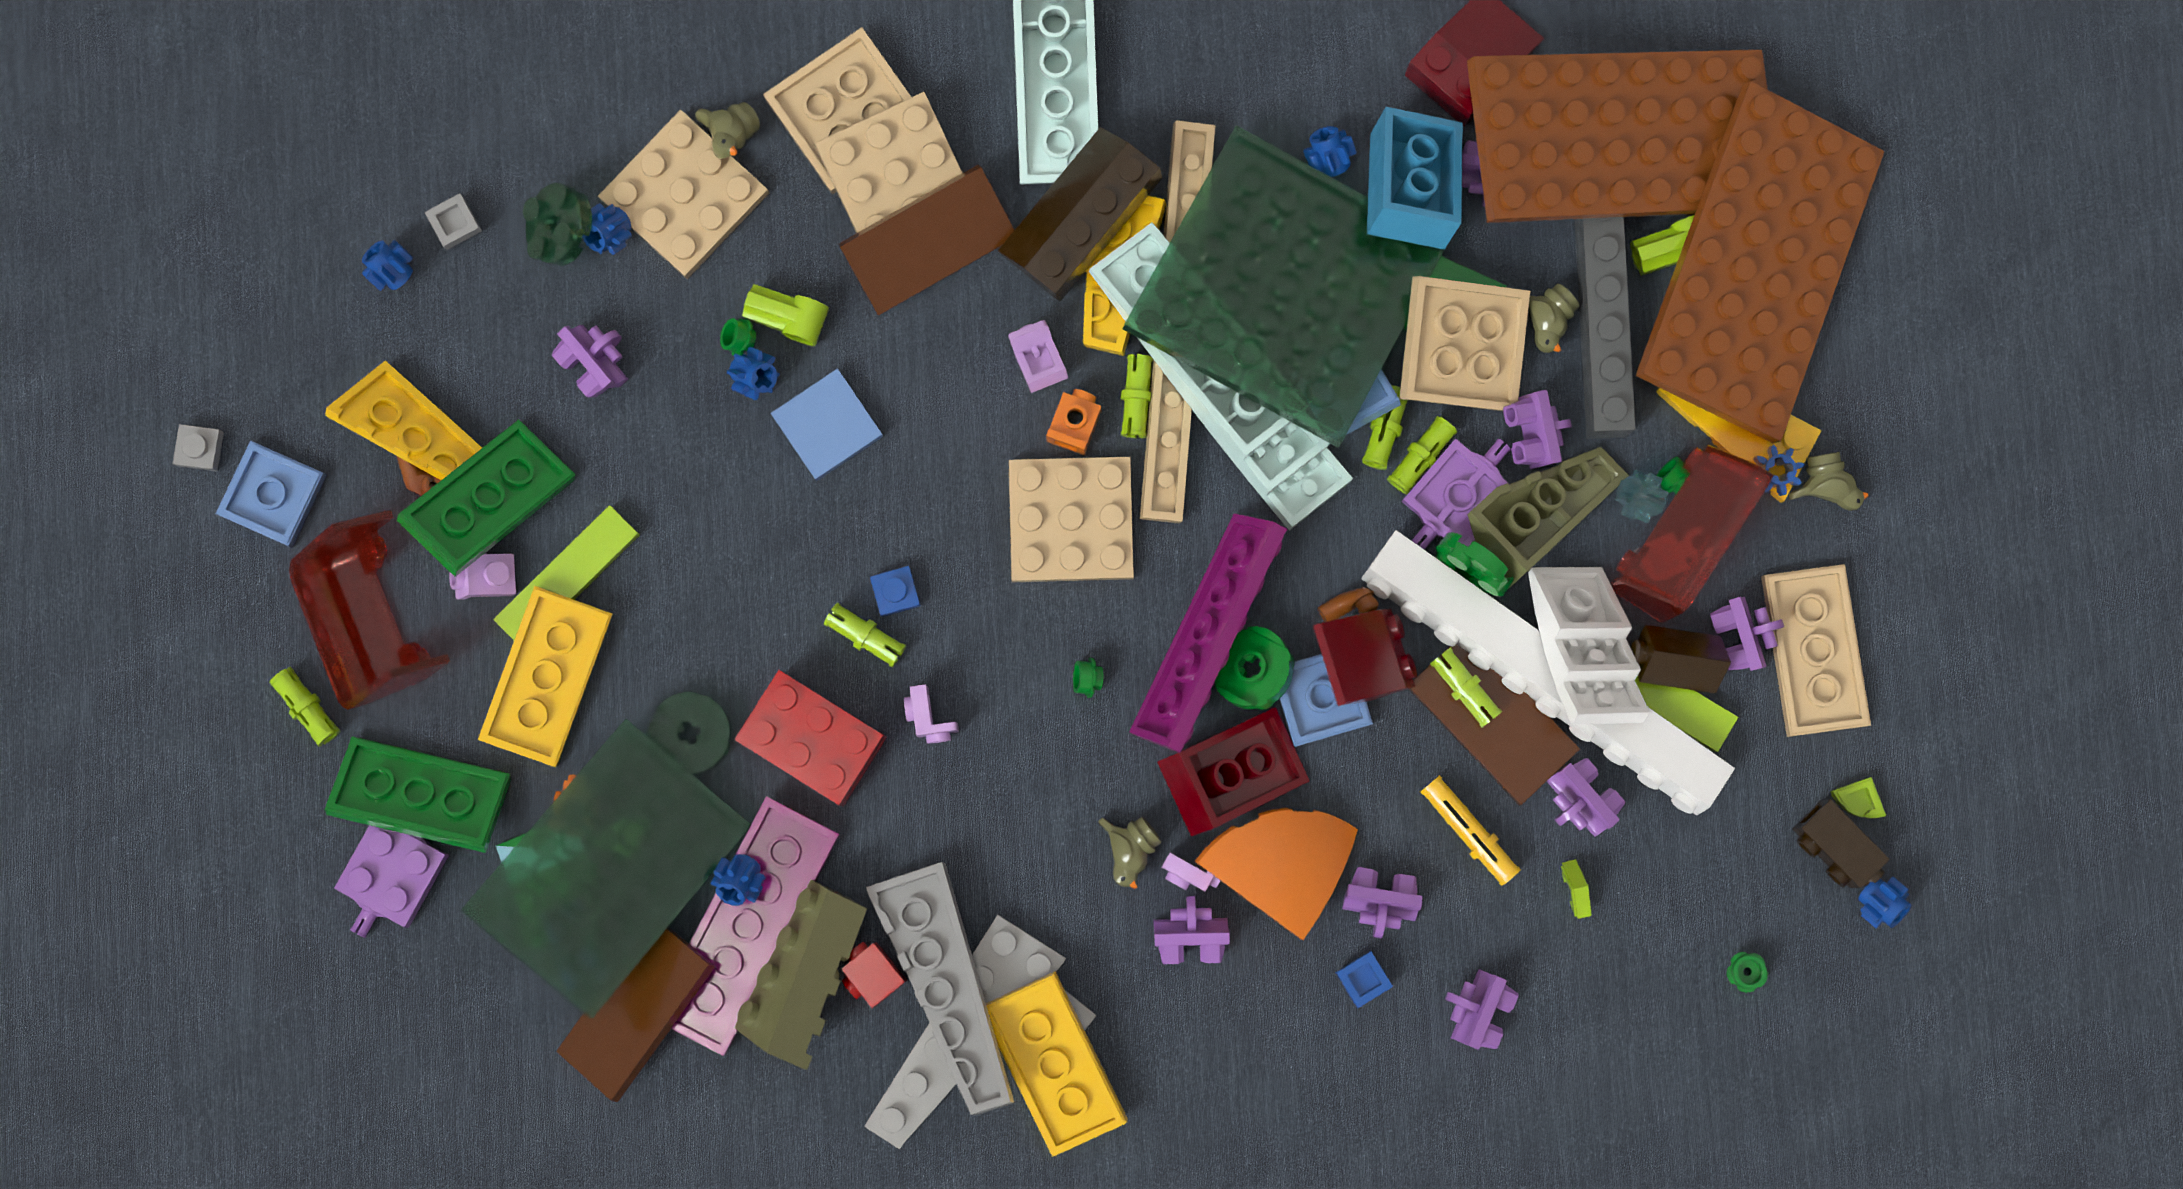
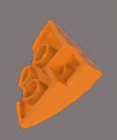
M1289 808L1258 813L1259 818L1241 827H1229L1202 851L1195 862L1289 932L1304 940L1326 906L1343 873L1358 829L1329 813L1313 809V812L1293 811Z

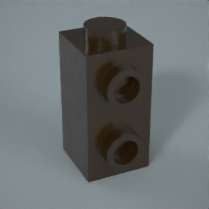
M1645 625L1639 639L1635 640L1631 646L1636 662H1638L1641 668L1638 678L1642 683L1716 693L1731 664L1721 636Z
M1831 799L1818 802L1792 828L1799 836L1796 840L1798 845L1809 856L1815 858L1818 855L1829 866L1825 870L1828 876L1842 888L1846 885L1849 888L1866 887L1870 882L1876 883L1885 873L1882 867L1890 859Z

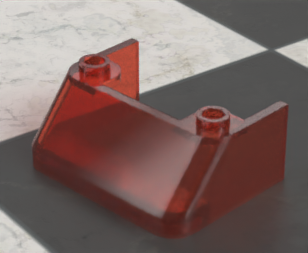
M1707 444L1702 449L1695 447L1682 468L1687 470L1684 477L1685 481L1644 544L1636 552L1628 549L1616 566L1615 570L1621 574L1610 582L1614 592L1661 623L1684 613L1694 601L1773 478L1772 473L1755 463Z
M391 510L331 524L291 560L289 565V574L293 588L335 696L340 705L347 710L369 704L422 682L450 662L448 654L430 658L427 650L418 643L409 642L404 644L376 574V571L383 566L384 559L387 556L385 541L378 535L377 531L393 518Z

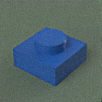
M909 566L870 576L881 617L921 606Z
M1368 951L1335 972L1356 1008L1363 1006L1393 987L1372 951Z

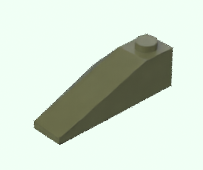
M1602 447L1565 460L1545 471L1532 473L1522 480L1496 487L1467 514L1475 542L1487 548L1507 566L1509 570L1505 574V578L1513 576L1514 579L1510 585L1511 587L1629 475Z

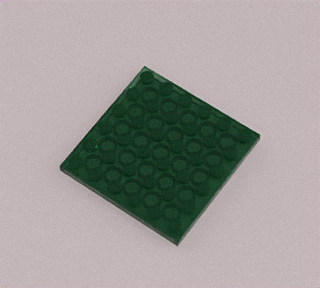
M1236 125L1122 329L1338 448L1342 444L1408 319L1412 277H1430L1444 249L1367 234L1368 197Z

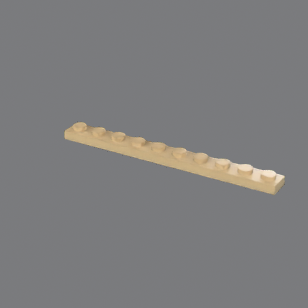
M1176 120L1172 130L1164 237L1202 281L1215 125ZM1153 359L1140 519L1181 523L1183 522L1192 409Z

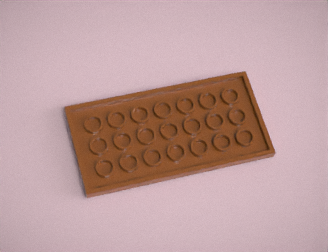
M1762 50L1472 57L1467 61L1487 223L1695 214L1742 85L1752 81L1767 89Z
M1752 81L1743 84L1635 376L1771 443L1781 442L1885 151Z

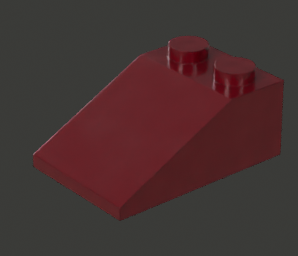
M1470 0L1415 55L1408 65L1405 76L1456 121L1463 122V127H1465L1474 118L1467 61L1474 56L1531 55L1544 38L1500 0Z
M1391 609L1375 610L1313 625L1338 706L1372 701L1416 687L1413 678L1417 677L1416 666L1412 656L1405 654L1401 638L1405 637L1404 628L1397 614L1393 615Z
M1276 707L1181 750V753L1176 752L1157 761L1191 836L1214 829L1310 782Z

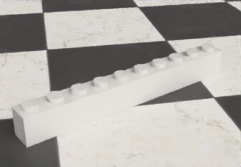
M1395 530L1361 579L1368 583L1367 587L1374 591L1376 596L1382 599L1389 598L1401 607V612L1407 618L1417 623L1422 621L1435 631V636L1444 644L1452 647L1456 644L1469 653L1468 659L1478 668L1483 670L1491 668L1503 677L1502 683L1509 690L1517 694L1527 693L1536 702V707L1543 714L1552 718L1558 717L1570 726L1569 730L1577 738L1586 742L1592 741L1604 750L1603 754L1606 758L1617 765H1626L1638 774L1637 778L1647 787L1655 790L1660 789L1672 798L1671 802L1681 811L1698 815L1709 809L1735 769L1733 766L1649 707L1650 713L1644 723L1571 725L1557 692L1539 630L1397 530Z

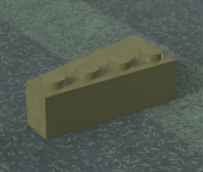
M811 879L807 888L799 894L796 901V909L789 923L780 931L776 941V948L768 963L760 969L757 976V984L749 1000L741 1006L738 1012V1021L734 1028L766 1053L807 1070L812 1059L811 1055L806 1054L812 1035L820 1036L826 1020L819 1016L826 998L836 994L840 983L838 965L840 961L849 959L867 908L853 899Z

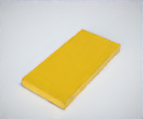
M534 586L478 740L557 767L613 613Z
M1056 971L986 1003L998 1047L1052 1157L1127 1123L1128 1118Z

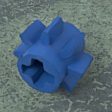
M1334 126L1323 127L1315 131L1309 138L1312 147L1303 150L1309 167H1313L1315 173L1322 172L1326 177L1337 176L1348 170L1351 165L1348 156L1357 153L1352 137L1347 136L1345 130L1339 132L1338 128Z
M599 203L586 211L587 218L581 221L583 226L581 233L584 242L589 248L600 254L609 250L614 255L627 246L625 241L632 237L630 233L631 222L628 215L622 209L615 207L613 204L604 208Z
M393 240L389 246L384 241H378L365 252L362 258V263L367 267L362 274L379 291L385 285L391 290H396L410 278L413 269L407 263L413 257L396 240Z
M749 347L747 354L738 355L735 353L730 369L727 370V374L734 381L731 389L754 400H758L759 392L772 393L777 377L780 376V373L772 365L776 358L764 352L762 353L761 350L754 347Z
M1772 445L1767 450L1769 458L1766 459L1763 456H1755L1753 458L1754 462L1759 465L1758 472L1753 473L1750 478H1759L1764 484L1761 488V493H1767L1772 487H1776L1779 496L1787 494L1785 484L1789 483L1798 486L1802 483L1795 475L1797 469L1802 468L1804 463H1795L1791 458L1794 451L1793 448L1787 449L1783 454H1778L1776 446ZM1775 464L1785 468V473L1779 477L1777 475L1771 476L1769 473V468L1775 466Z
M738 854L732 858L731 862L726 858H721L713 872L715 876L711 881V885L717 886L716 894L723 902L732 906H739L744 903L746 898L753 903L756 902L763 889L762 884L766 876L760 874L761 867L755 859L748 855Z
M1894 876L1887 884L1881 878L1876 883L1870 882L1858 898L1864 905L1860 909L1862 912L1861 916L1876 929L1882 922L1890 928L1895 927L1911 909L1912 905L1905 900L1910 895L1907 892L1909 889Z

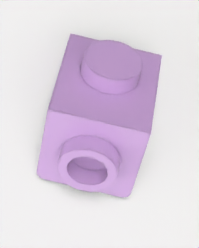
M1045 320L1025 325L1008 335L1015 358L1031 393L1068 378L1066 368L1052 340Z
M483 554L456 577L449 573L450 586L455 590L456 599L515 595L514 554Z
M926 684L911 686V697H904V707L907 722L914 721L916 736L919 738L926 737L927 744L951 741L950 733L959 732L958 723L950 722L934 725L928 686Z
M1172 853L1168 854L1161 867L1169 871L1165 879L1184 890H1187L1191 884L1205 892L1209 885L1217 888L1220 880L1207 870L1204 872Z

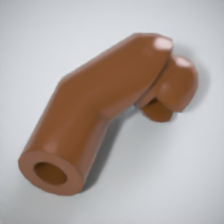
M396 456L405 486L409 491L422 496L441 481Z
M1361 587L1343 592L1320 605L1317 609L1324 622L1339 619L1356 608L1359 614L1375 611L1378 609L1379 602L1374 598V591L1367 587Z

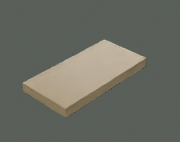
M1845 564L1761 576L1770 622L1782 619L1784 623V628L1773 631L1778 646L1773 647L1787 737L1871 726Z

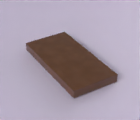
M976 165L840 242L838 245L874 310L880 315L1002 246L1013 233L1014 228L980 165Z
M1457 644L1454 647L1449 646L1446 650L1451 647L1472 676L1477 675L1481 681L1478 684L1502 712L1493 719L1488 711L1481 706L1480 708L1490 719V722L1481 728L1478 721L1460 699L1456 701L1451 694L1454 691L1431 665L1414 679L1416 687L1409 690L1520 806L1573 757L1580 748L1549 716L1538 710L1535 705L1536 702L1527 693L1517 694L1509 690L1502 683L1503 677L1491 668L1483 670L1475 666L1468 659L1469 653ZM1440 654L1438 657H1440V659L1444 662V664H1445L1449 669H1451L1452 667H1451V666L1449 665V663L1445 660V658Z
M652 917L556 1052L609 1100L619 1102L715 966L664 922Z

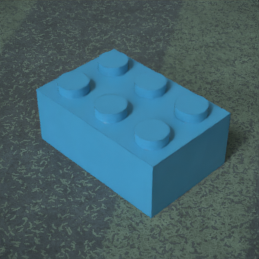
M1385 107L1370 133L1367 234L1439 249L1446 248L1461 225L1463 122Z

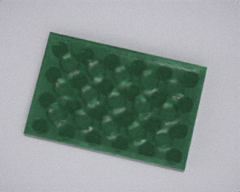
M625 719L460 911L591 1019L708 879L721 858H725L741 839L751 824L629 720Z

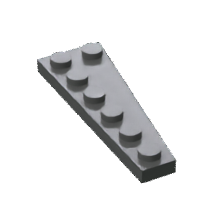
M940 862L866 887L886 934L890 936L898 953L897 957L912 983L915 990L914 994L920 1006L923 1007L933 1028L932 1032L946 1056V1062L971 1115H978L1014 1103L946 864Z
M1000 915L996 916L972 954L986 1003L1057 971L1066 960V957ZM930 1023L864 1126L898 1149L957 1084L946 1062V1056L935 1039Z

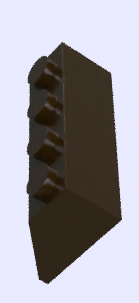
M1100 127L998 249V252L1060 302L1161 181L1160 167L1129 142Z

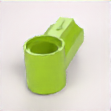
M1694 215L1672 224L1669 229L1638 238L1630 243L1631 256L1641 276L1677 264Z
M753 284L747 294L742 317L779 330L787 338L799 343L815 346L829 307L805 296L796 295L793 298Z

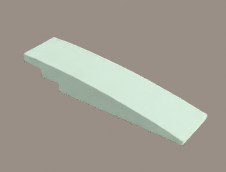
M1013 0L1020 184L1054 183L1098 130L1094 1Z
M1152 222L1090 268V274L1163 373L1289 531L1352 481L1351 475L1327 448L1330 442L1306 415L1307 406Z

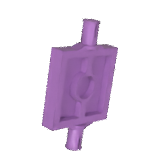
M1455 438L1402 500V503L1419 516L1424 525L1411 540L1412 542L1418 544L1425 537L1424 541L1419 545L1425 550L1436 536L1443 538L1449 532L1462 535L1458 542L1468 547L1472 541H1475L1467 514L1496 487L1508 483L1502 478L1496 466L1511 448L1506 444L1497 455H1494L1504 441L1497 439L1486 454L1482 456L1471 452Z
M369 825L334 889L354 899L358 906L362 908L350 930L366 938L376 917H386L404 928H409L449 855L432 846L425 838Z

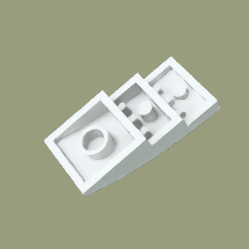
M1531 568L1528 575L1544 652L1557 692L1571 725L1644 723L1650 711L1635 682L1641 668L1638 662H1636V658L1626 640L1632 626L1603 568Z

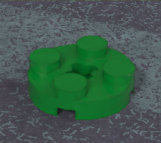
M1454 532L1446 533L1436 547L1437 554L1435 558L1486 594L1503 596L1514 581L1513 576L1505 578V574L1509 570L1507 566L1481 544L1472 541L1468 547L1458 542L1462 535Z
M1258 626L1246 627L1247 630H1241L1237 633L1229 650L1228 661L1219 671L1214 682L1218 692L1231 704L1243 709L1257 708L1265 710L1270 708L1287 691L1293 678L1295 661L1285 642L1274 632ZM1256 658L1260 659L1259 666L1261 671L1259 674L1247 678V671L1243 668L1246 661L1253 663Z

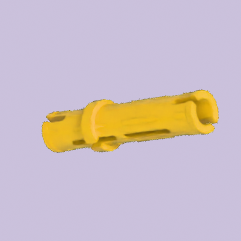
M1440 775L1420 792L1471 850L1469 855L1474 860L1478 858L1498 880L1500 886L1506 884L1521 870L1497 843L1499 838L1495 833L1490 835L1466 805L1445 784ZM1444 800L1448 801V803L1467 823L1469 828L1464 827V825L1458 820V818L1452 813V811L1445 805V803L1443 802ZM1473 833H1475L1480 838V840L1485 844V846L1497 858V861H1494L1489 856V854L1484 850V848L1472 836Z

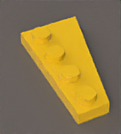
M1147 196L1086 270L1083 344L1085 347L1121 356L1125 355L1131 329L1090 274L1089 270L1151 222L1159 230L1166 207L1164 199Z
M386 360L331 403L325 412V416L439 480L444 479L482 449L477 442Z
M1659 387L1656 391L1660 397L1694 427L1697 426L1713 440L1712 443L1723 453L1727 452L1735 459L1749 476L1758 472L1759 465L1754 462L1753 458L1755 456L1769 458L1767 450L1772 445L1776 446L1778 454H1783L1787 449L1793 448L1794 451L1791 458L1795 463H1805L1821 433L1820 429L1790 415L1781 442L1771 443ZM1775 464V466L1769 468V473L1771 476L1777 475L1779 477L1785 473V468ZM1802 468L1797 469L1795 477L1799 475ZM1785 484L1787 494L1779 496L1776 487H1772L1769 491H1771L1770 494L1776 500L1782 503L1785 501L1793 485Z

